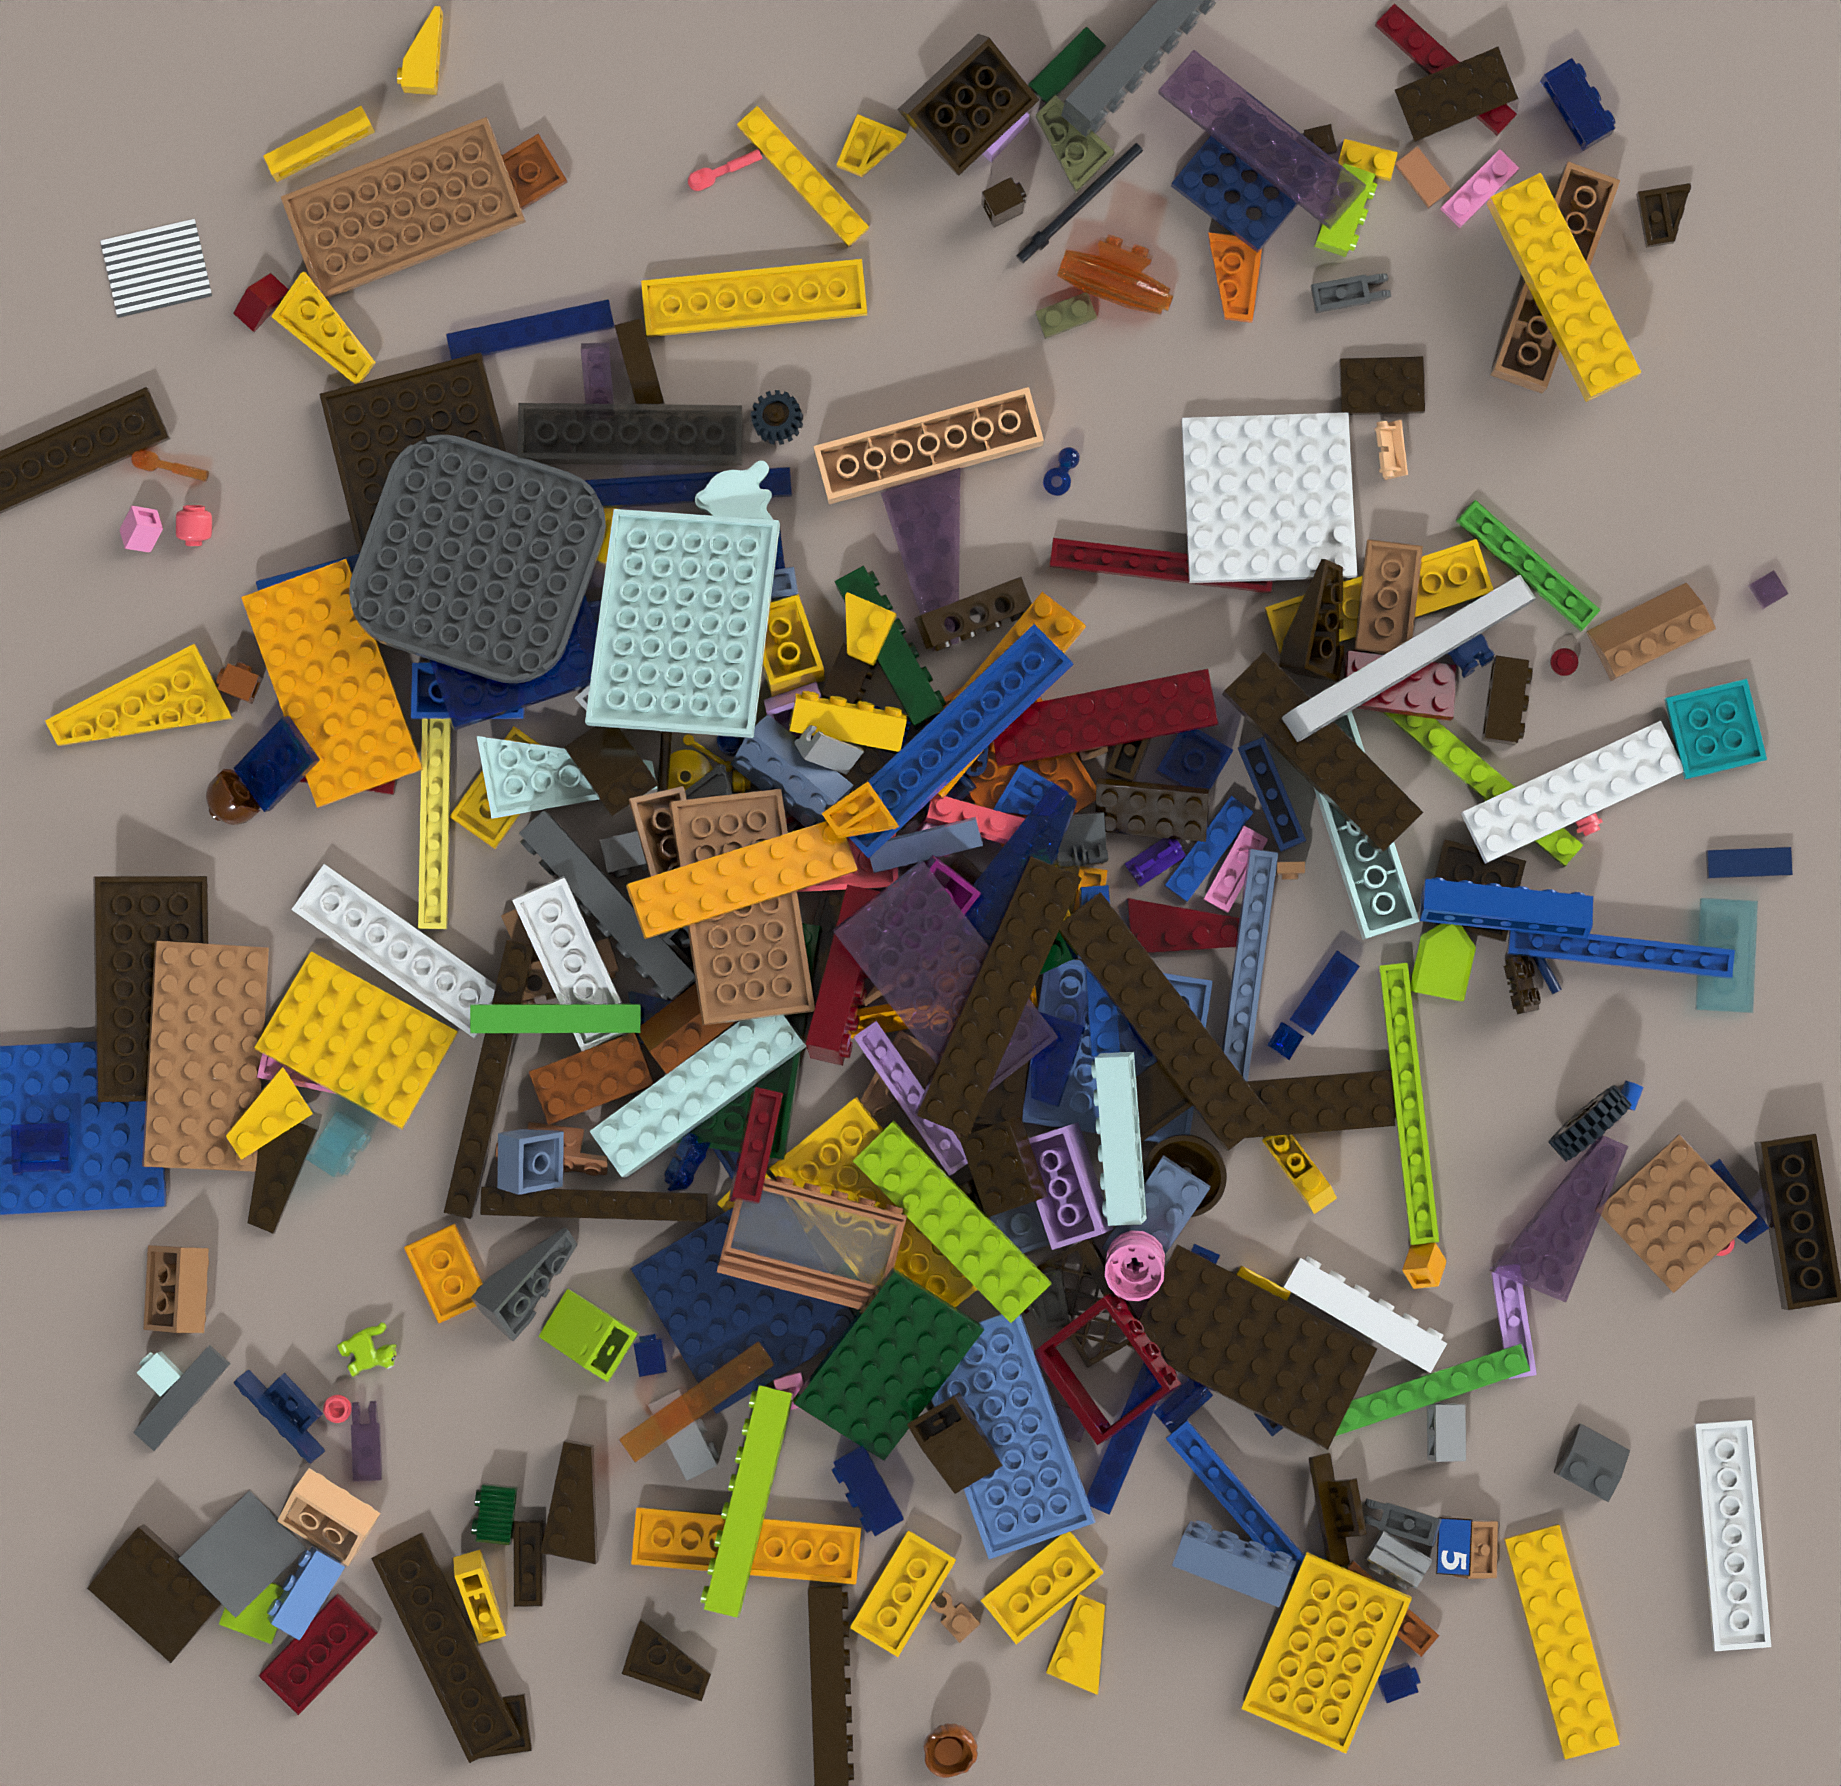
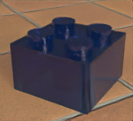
M1199 729L1180 732L1155 773L1178 786L1211 789L1234 750Z

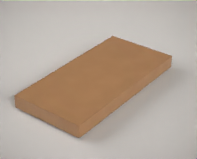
M1367 539L1354 651L1387 654L1412 639L1423 546Z

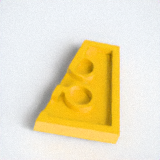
M282 1066L225 1136L242 1160L313 1113Z
M1078 1594L1046 1670L1047 1674L1098 1695L1105 1604Z

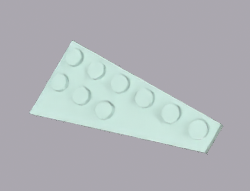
M477 736L492 819L599 800L564 748ZM643 760L655 778L653 762Z

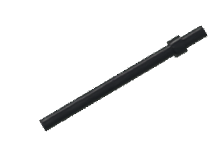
M1135 143L1041 232L1037 231L1030 238L1031 242L1016 255L1018 260L1024 264L1038 249L1043 250L1055 233L1143 152L1142 147Z

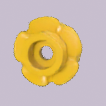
M737 770L732 771L733 793H745V790H750V781Z

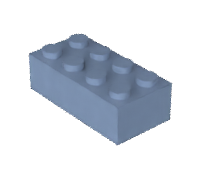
M767 715L755 725L754 737H745L730 765L761 791L781 789L784 810L804 827L825 822L826 819L822 813L846 797L853 784L837 771L805 760L794 743L797 738L770 715Z
M1190 1521L1182 1536L1172 1566L1271 1605L1280 1606L1296 1565V1561L1291 1560L1292 1557L1280 1551L1270 1552L1265 1550L1264 1545L1255 1541L1247 1543L1239 1540L1236 1534L1229 1531H1222L1221 1533L1211 1529L1212 1526L1204 1521Z

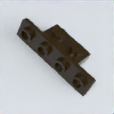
M1330 1453L1309 1457L1310 1473L1325 1548V1557L1327 1561L1342 1567L1350 1564L1346 1537H1357L1367 1534L1357 1478L1335 1480Z

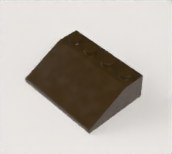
M977 34L897 110L915 132L959 176L1029 111L1039 99L990 37Z
M143 1524L124 1542L87 1589L167 1661L172 1663L220 1609L222 1604L178 1560L181 1556Z

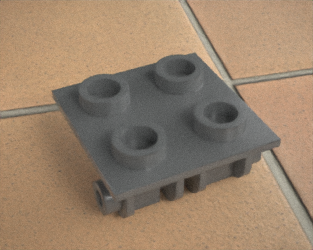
M1104 812L1048 818L1052 865L1059 868L1067 866L1078 867V865L1087 866V864L1100 863L1101 865L1108 861Z

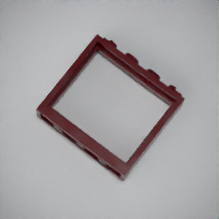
M1114 1292L1101 1298L1034 1351L1038 1363L1097 1446L1110 1439L1181 1385L1177 1379L1176 1371L1167 1365L1162 1358L1159 1347L1150 1341L1144 1332L1141 1322L1135 1319L1127 1309L1126 1301ZM1105 1309L1110 1313L1162 1386L1112 1425H1110L1056 1349Z

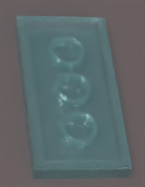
M1700 898L1698 946L1735 950L1733 977L1731 979L1697 975L1695 1010L1753 1013L1758 901Z

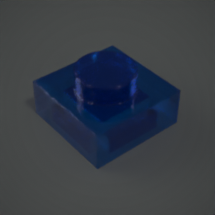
M1281 1022L1267 1046L1282 1057L1290 1060L1304 1036L1289 1025Z

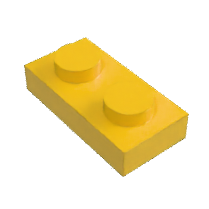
M1344 139L1336 168L1342 169L1345 163L1374 173L1375 178L1390 181L1398 152Z

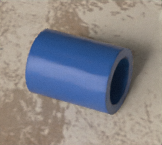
M1625 1080L1621 1093L1632 1104L1629 1110L1635 1111L1644 1087Z

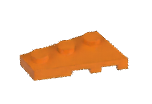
M1208 232L1224 319L1252 323L1262 249L1257 253L1237 236Z

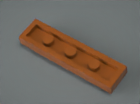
M1353 1560L1345 1568L1376 1581ZM1408 1608L1396 1636L1422 1657L1440 1635Z

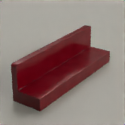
M755 1087L752 1091L728 1201L735 1202L737 1199L754 1204L760 1203L783 1093Z

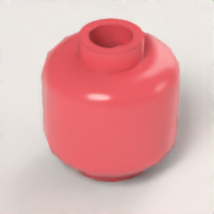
M184 505L183 510L176 513V537L180 540H185L186 546H202V541L211 538L212 515L209 511L205 510V506Z

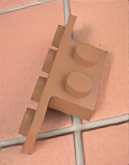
M534 1122L528 1123V1130H557L564 1132L563 1172L576 1171L591 1176L607 1175V1156L581 1153L584 1129ZM496 1143V1161H498V1143Z

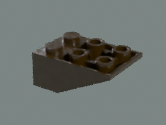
M960 1392L907 1424L922 1451L954 1494L1003 1466Z

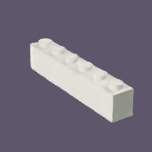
M1307 1256L1305 1260L1298 1257L1281 1287L1431 1373L1447 1343L1441 1340L1444 1336L1443 1334L1430 1327L1427 1331L1417 1326L1419 1320L1407 1313H1404L1401 1317L1392 1312L1395 1308L1393 1305L1381 1298L1378 1303L1368 1298L1369 1291L1357 1284L1354 1288L1344 1284L1346 1278L1333 1270L1329 1274L1320 1270L1319 1268L1322 1264Z

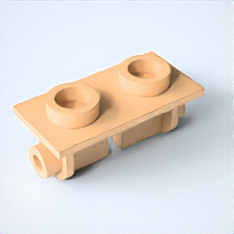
M1402 420L1389 423L1388 421L1377 422V427L1374 430L1377 435L1378 447H1381V452H1379L1381 469H1379V472L1383 474L1385 480L1408 475Z

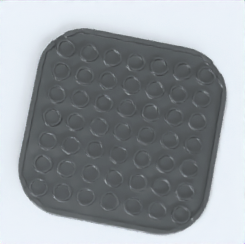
M453 435L426 437L425 440L405 448L396 458L389 471L350 581L349 596L355 618L369 636L387 646L499 682L522 683L536 679L547 673L557 664L567 647L604 541L606 521L603 506L595 491L587 482L567 471Z

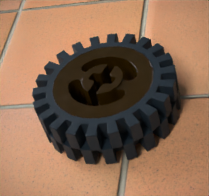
M1612 1085L1571 1117L1551 1137L1548 1143L1567 1162L1576 1157L1581 1151L1583 1152L1598 1137H1601L1606 1130L1610 1129L1627 1112L1632 1104L1615 1085Z

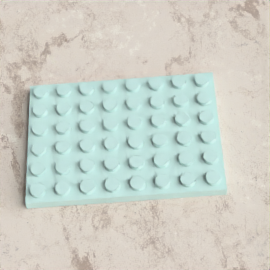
M614 509L585 723L587 725L754 737L780 529L779 520Z

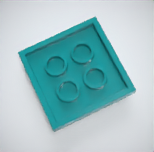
M1747 679L1664 699L1677 753L1684 771V780L1767 760Z

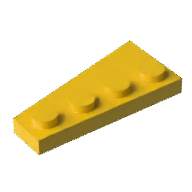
M302 272L271 317L354 384L362 383L376 362L306 272Z

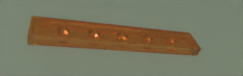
M758 1341L622 1436L619 1440L634 1462H637L775 1364Z

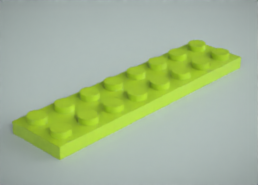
M895 1121L853 1160L897 1207L903 1208L902 1212L907 1215L911 1222L1010 1323L1052 1284Z

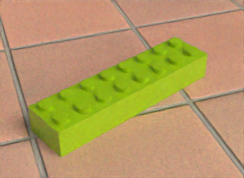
M760 1385L758 1391L752 1390L749 1407L753 1409L751 1419H745L742 1435L746 1436L744 1447H738L735 1463L739 1464L737 1475H731L728 1490L733 1493L730 1503H724L721 1518L726 1519L724 1529L717 1531L714 1543L715 1547H719L717 1558H711L707 1574L712 1575L710 1586H704L700 1603H705L704 1610L736 1618L740 1617L794 1398L792 1393Z

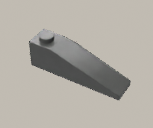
M565 1227L491 1275L478 1287L471 1299L480 1312L514 1342L537 1313L534 1311L535 1306L541 1296L547 1297L550 1289L547 1288L554 1275L562 1272L578 1244L569 1230Z

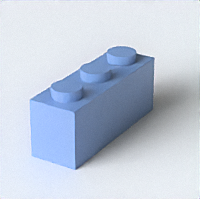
M313 1545L309 1551L305 1550L298 1560L299 1568L296 1573L288 1576L282 1587L284 1592L279 1600H273L267 1611V1614H269L267 1619L272 1625L298 1640L302 1638L345 1568L342 1562Z

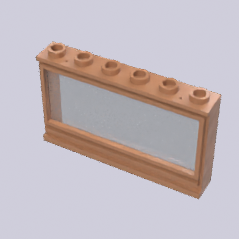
M777 1176L776 1180L765 1178L759 1204L735 1200L717 1269L718 1273L860 1310L891 1269L894 1268L907 1215L902 1213L903 1208L890 1204L886 1205V1209L876 1207V1201L859 1197L858 1202L847 1199V1193L832 1190L831 1195L820 1192V1186L804 1183V1187L793 1185V1179Z

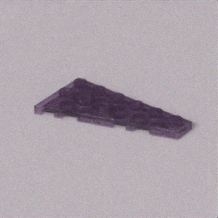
M960 468L881 493L920 615L959 600ZM946 618L944 622L945 628L949 632H954V622ZM959 637L950 640L952 646L959 644ZM935 646L931 647L932 652L936 651Z
M1603 1135L1598 1137L1490 1271L1566 1303L1629 1146Z

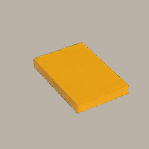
M456 1223L404 1247L438 1324L476 1307L471 1297L483 1282Z

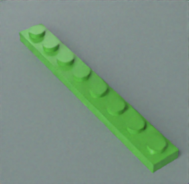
M1519 1343L1353 1399L1335 1436L1528 1372L1530 1368L1522 1345Z

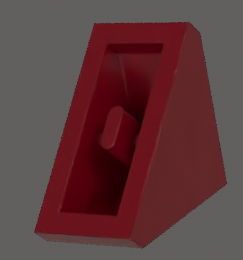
M270 273L246 289L233 314L250 330L255 332L276 310L289 289Z

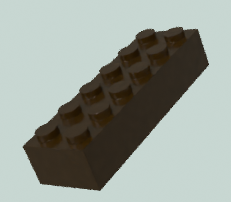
M1805 1134L1754 1142L1781 1308L1793 1310L1841 1302V1280L1817 1135Z

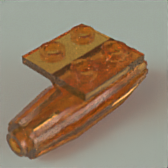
M1108 234L1107 238L1101 236L1099 240L1100 256L1066 250L1057 276L1088 294L1129 309L1161 315L1162 310H1169L1174 297L1169 294L1170 288L1142 272L1152 261L1153 255L1148 254L1150 249L1138 244H1134L1133 248L1122 244L1123 239Z

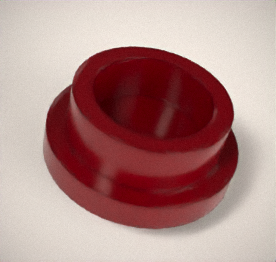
M1568 648L1558 649L1550 659L1552 670L1560 676H1569L1574 673L1579 663L1576 653Z

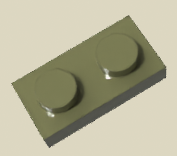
M1087 292L1035 311L1045 339L1097 319Z

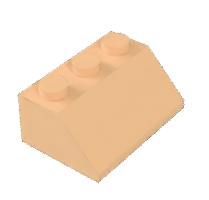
M309 1468L293 1489L277 1522L349 1566L381 1513Z

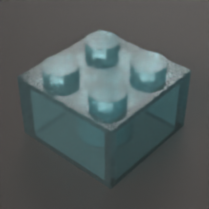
M336 1111L305 1159L332 1177L348 1175L356 1164L353 1158L357 1152H363L369 1145L372 1138L368 1135L372 1130L347 1113Z

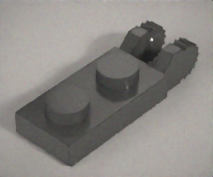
M1387 273L1366 276L1365 274L1311 284L1310 288L1315 313L1370 304L1371 301L1391 298L1390 290L1369 293L1368 285L1381 284L1387 281Z
M1366 1498L1365 1505L1373 1509L1383 1510L1381 1521L1365 1515L1364 1521L1366 1524L1378 1527V1530L1429 1546L1435 1545L1442 1519L1387 1502L1385 1504Z

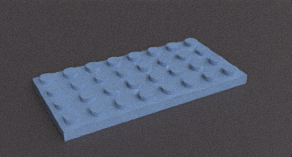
M1002 1314L978 1322L984 1327L983 1333L932 1398L935 1407L960 1392L1003 1464L1002 1467L964 1489L989 1559L1096 1522L1021 1314L1012 1323Z

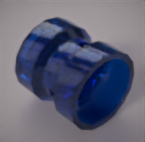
M718 735L717 744L723 754L734 757L745 737Z

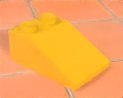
M799 594L770 603L762 669L772 697L813 682L825 681L824 667Z

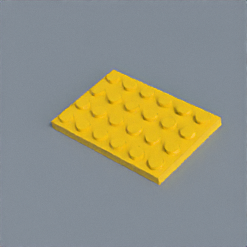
M311 951L254 1048L403 1130L455 1040L458 1031Z
M1306 1552L1241 1709L1346 1754L1412 1597Z

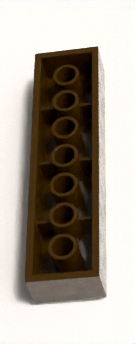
M1265 652L1222 693L1379 854L1383 853L1424 813L1334 721L1299 742L1296 741L1282 720V717L1311 698Z

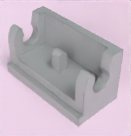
M810 725L801 737L797 738L794 742L805 760L847 775L864 752L860 746H853L854 743L842 742L826 736L820 731L811 739V735L817 729L813 725Z
M1435 1403L1427 1405V1460L1435 1462L1466 1461L1465 1404Z

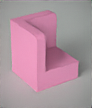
M131 506L120 527V534L125 549L143 552L152 551L163 530L158 511Z
M802 1372L773 1380L776 1390L792 1393L794 1397L805 1384ZM792 1402L791 1410L799 1408Z

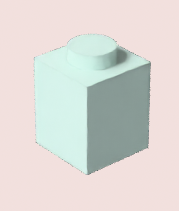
M162 1351L157 1352L155 1355L150 1352L139 1363L142 1368L137 1372L160 1397L164 1396L183 1375Z

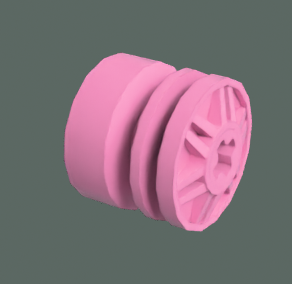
M1131 1230L1116 1237L1107 1250L1105 1278L1108 1287L1117 1296L1129 1301H1141L1155 1294L1164 1279L1165 1253L1161 1243L1153 1235L1144 1231ZM1132 1258H1137L1139 1265H1134Z

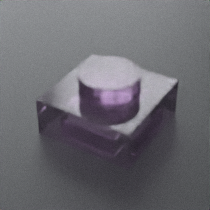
M1774 570L1749 585L1762 609L1789 594Z

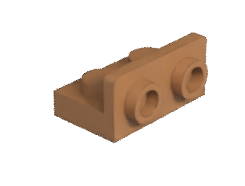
M1473 1521L1471 1576L1453 1575L1454 1577L1466 1579L1497 1578L1498 1521Z

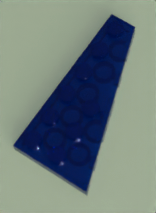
M1053 783L973 884V887L981 892V894L960 920L959 924L987 946H989L1028 856L1031 855L1052 865L1054 860L1056 861L1064 833L1068 829L1078 801L1055 783Z

